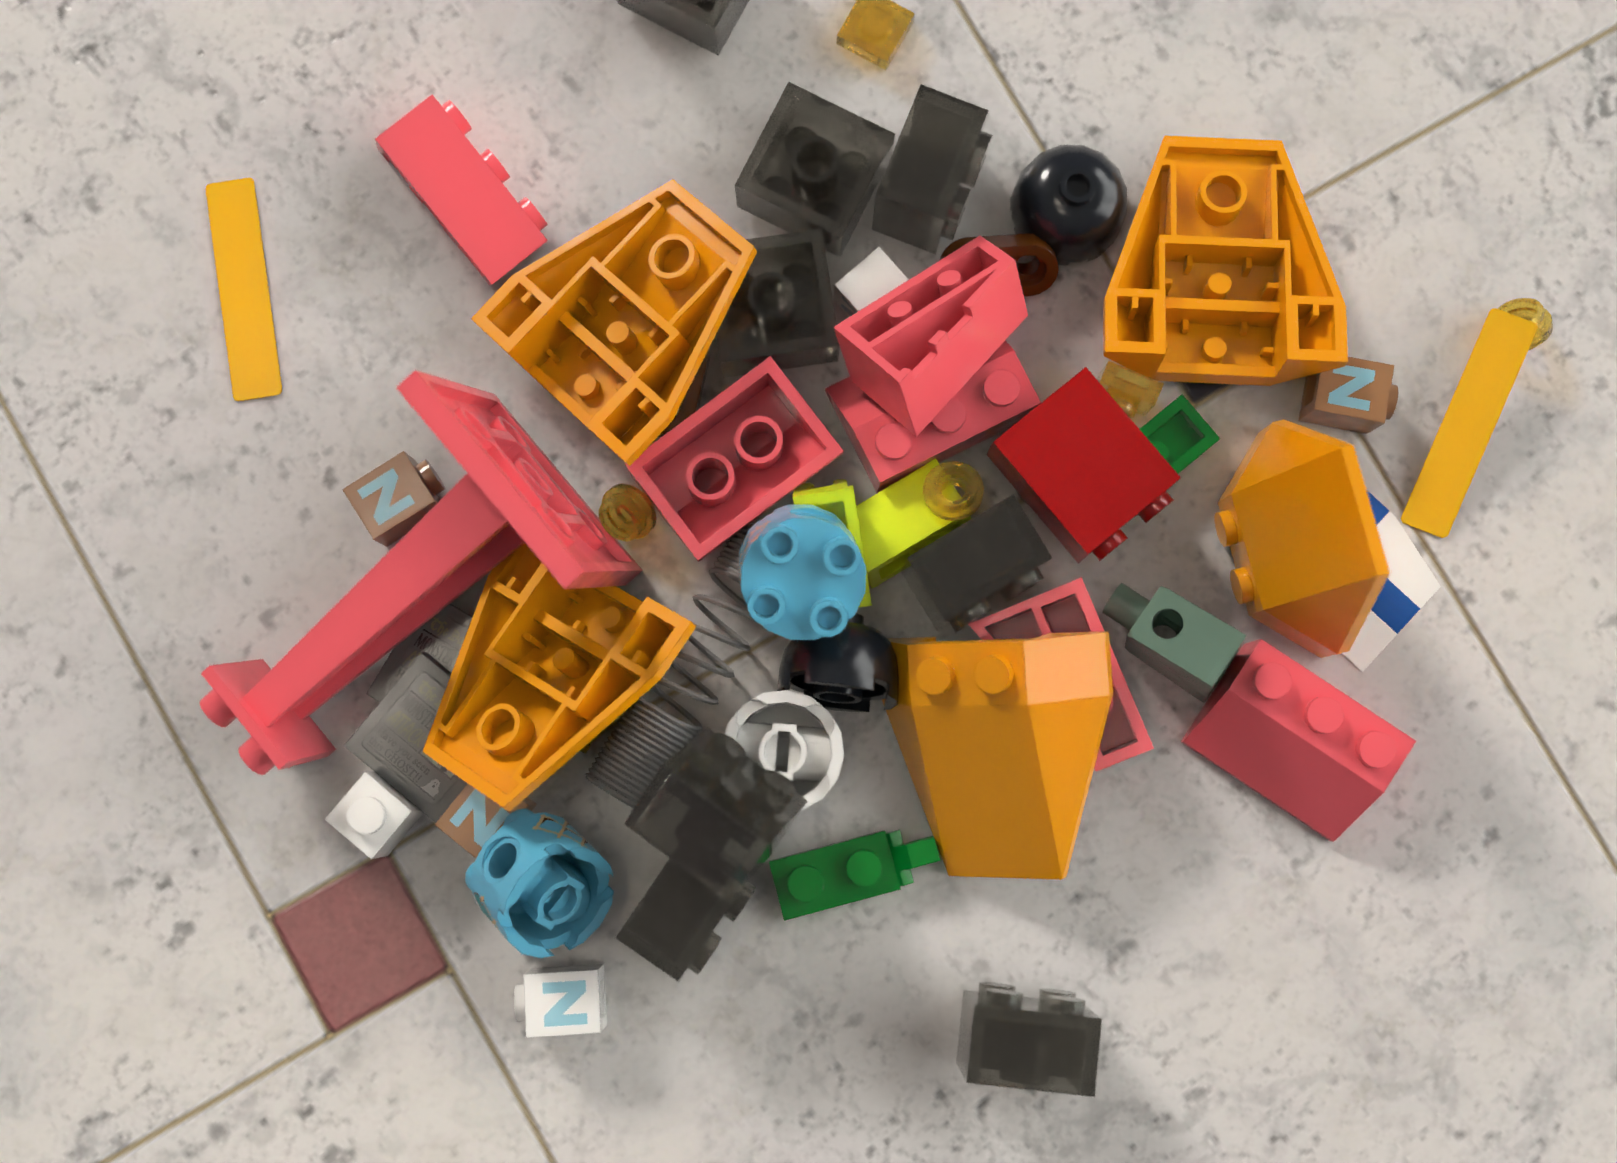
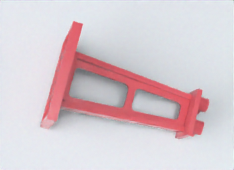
M417 370L396 387L464 468L467 474L272 669L263 659L209 665L201 673L213 688L200 700L201 709L212 722L220 727H227L236 718L240 721L251 737L238 748V752L243 762L255 773L265 775L274 766L281 770L330 756L336 748L311 719L310 715L525 543L564 589L626 586L643 571L495 394Z

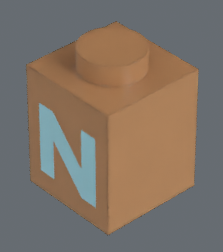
M1348 357V363L1345 367L1306 376L1298 421L1364 434L1370 433L1383 425L1386 420L1391 419L1398 401V386L1392 384L1395 365Z
M403 451L342 490L373 540L388 547L404 537L440 501L437 494L445 490V486L426 459L418 464L416 460Z
M467 784L435 823V826L473 857L477 858L484 843L503 826L508 815L518 809L526 808L532 811L537 804L529 797H526L509 812Z

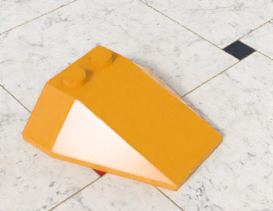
M1164 136L1103 300L1104 357L1152 381L1271 386L1345 367L1348 363L1346 304L1282 141Z
M672 179L513 274L478 310L471 320L628 466H631L673 421L757 254V250L750 242Z
M1285 419L1275 421L1261 430L1255 437L1218 501L1220 512H1216L1214 515L1219 541L1223 547H1230L1235 569L1230 571L1231 587L1239 604L1245 603L1250 617L1316 656L1323 658L1348 652L1390 574L1354 445Z
M525 543L495 567L487 577L422 752L510 812L658 683L697 626L690 620L647 596L644 601H641L616 586L564 589Z
M1109 631L1048 633L1029 639L936 641V637L887 638L891 642L897 657L899 686L898 705L886 710L932 834L936 840L948 876L1054 880L1066 878L1113 696Z

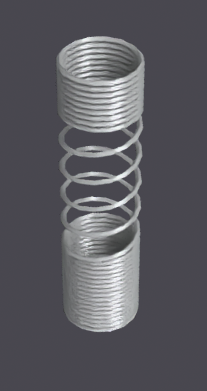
M753 523L747 525L731 537L730 541L726 542L727 546L723 547L724 551L720 552L721 556L717 557L718 561L714 562L716 568L709 570L712 580L747 611L746 602L728 588L715 573L728 576L740 584L739 551L748 530L754 525ZM697 594L693 596L695 605L735 640L699 625H696L695 631L744 651L751 650L747 641L712 614L699 600L715 604L755 621L749 612L707 595ZM692 635L688 640L722 669L682 652H679L677 655L678 658L728 678L735 677L734 671ZM673 661L671 666L708 697L665 679H661L658 684L711 705L718 704V699L713 692L675 661ZM656 685L651 689L694 725L675 718L640 697L623 712V716H620L621 721H617L618 726H614L615 731H612L611 736L607 737L608 741L604 742L605 747H601L602 752H598L599 757L595 758L596 762L592 763L591 768H588L589 773H585L586 779L646 815L652 814L651 810L655 809V804H658L657 799H661L660 794H663L664 789L668 788L667 784L671 783L670 778H674L673 773L677 772L676 768L680 767L679 763L683 762V757H687L686 752H690L689 747L693 746L692 742L696 741L695 737L699 736V731H702L700 722Z

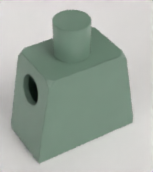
M1121 583L1102 611L1103 614L1130 630L1126 637V650L1203 703L1213 691L1247 637L1239 630L1163 586H1160L1152 599L1148 600ZM1165 625L1172 628L1177 636L1169 639L1162 638L1153 629L1157 626Z

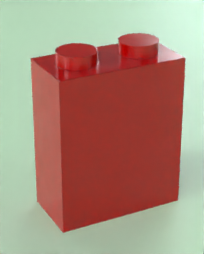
M1087 367L1082 369L994 440L986 454L1078 564L1091 553L1101 561L1128 539L1121 528L1137 515L1145 523L1155 517L1174 501L1167 490L1181 479Z

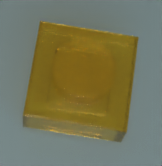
M856 0L837 34L836 44L887 70L914 22L915 13L891 0Z
M1112 361L1107 362L1097 378L1100 384L1130 418H1134L1136 413L1145 416L1155 406L1164 385L1162 382Z

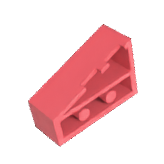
M430 95L375 138L376 146L383 157L393 164L410 185L409 188L421 203L426 205L442 225L444 231L489 285H493L548 241L541 233V230L548 224L527 197L517 202L503 185L510 176L489 149L479 154L466 138L465 134L472 130V128L458 108L450 100L441 106L436 98Z
M979 235L833 328L851 381L917 437L1025 320L1028 312L1015 259Z
M1082 577L968 624L982 640L1029 639L1048 633L1104 631ZM1111 645L1113 696L1094 767L1096 772L1154 749Z

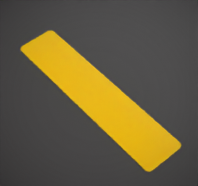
M242 178L210 183L206 186V197L233 398L236 401H244L279 395L282 392V383L254 180L252 178Z
M1497 308L1489 311L1401 516V521L1404 524L1441 538L1449 535L1538 327L1536 323Z

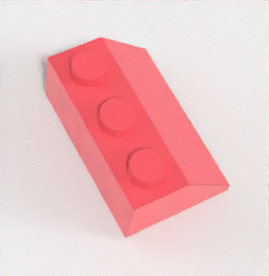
M1006 340L917 437L854 384L850 376L825 388V392L876 493L935 458L940 463L1009 429L1041 403L1014 349Z
M769 356L651 444L631 466L627 464L625 466L667 524L699 562L842 455L844 450L773 358Z
M1259 639L1243 644L1186 732L1181 743L1327 840L1334 842L1385 792L1416 743V740L1264 640Z

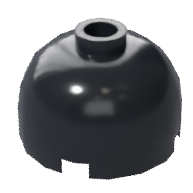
M1059 145L1041 152L1021 171L1012 192L1010 211L1015 225L1014 231L1016 234L1032 233L1049 244L1056 254L1058 265H1069L1070 262H1082L1084 260L1088 262L1098 258L1115 242L1127 216V187L1119 168L1103 153L1084 145Z
M856 613L848 621L845 629L835 636L821 637L816 640H791L783 653L779 668L777 691L790 690L791 688L802 692L804 695L811 696L828 710L869 712L870 701L885 699L884 710H889L898 705L899 677L897 657L891 642L879 630L864 625V616Z

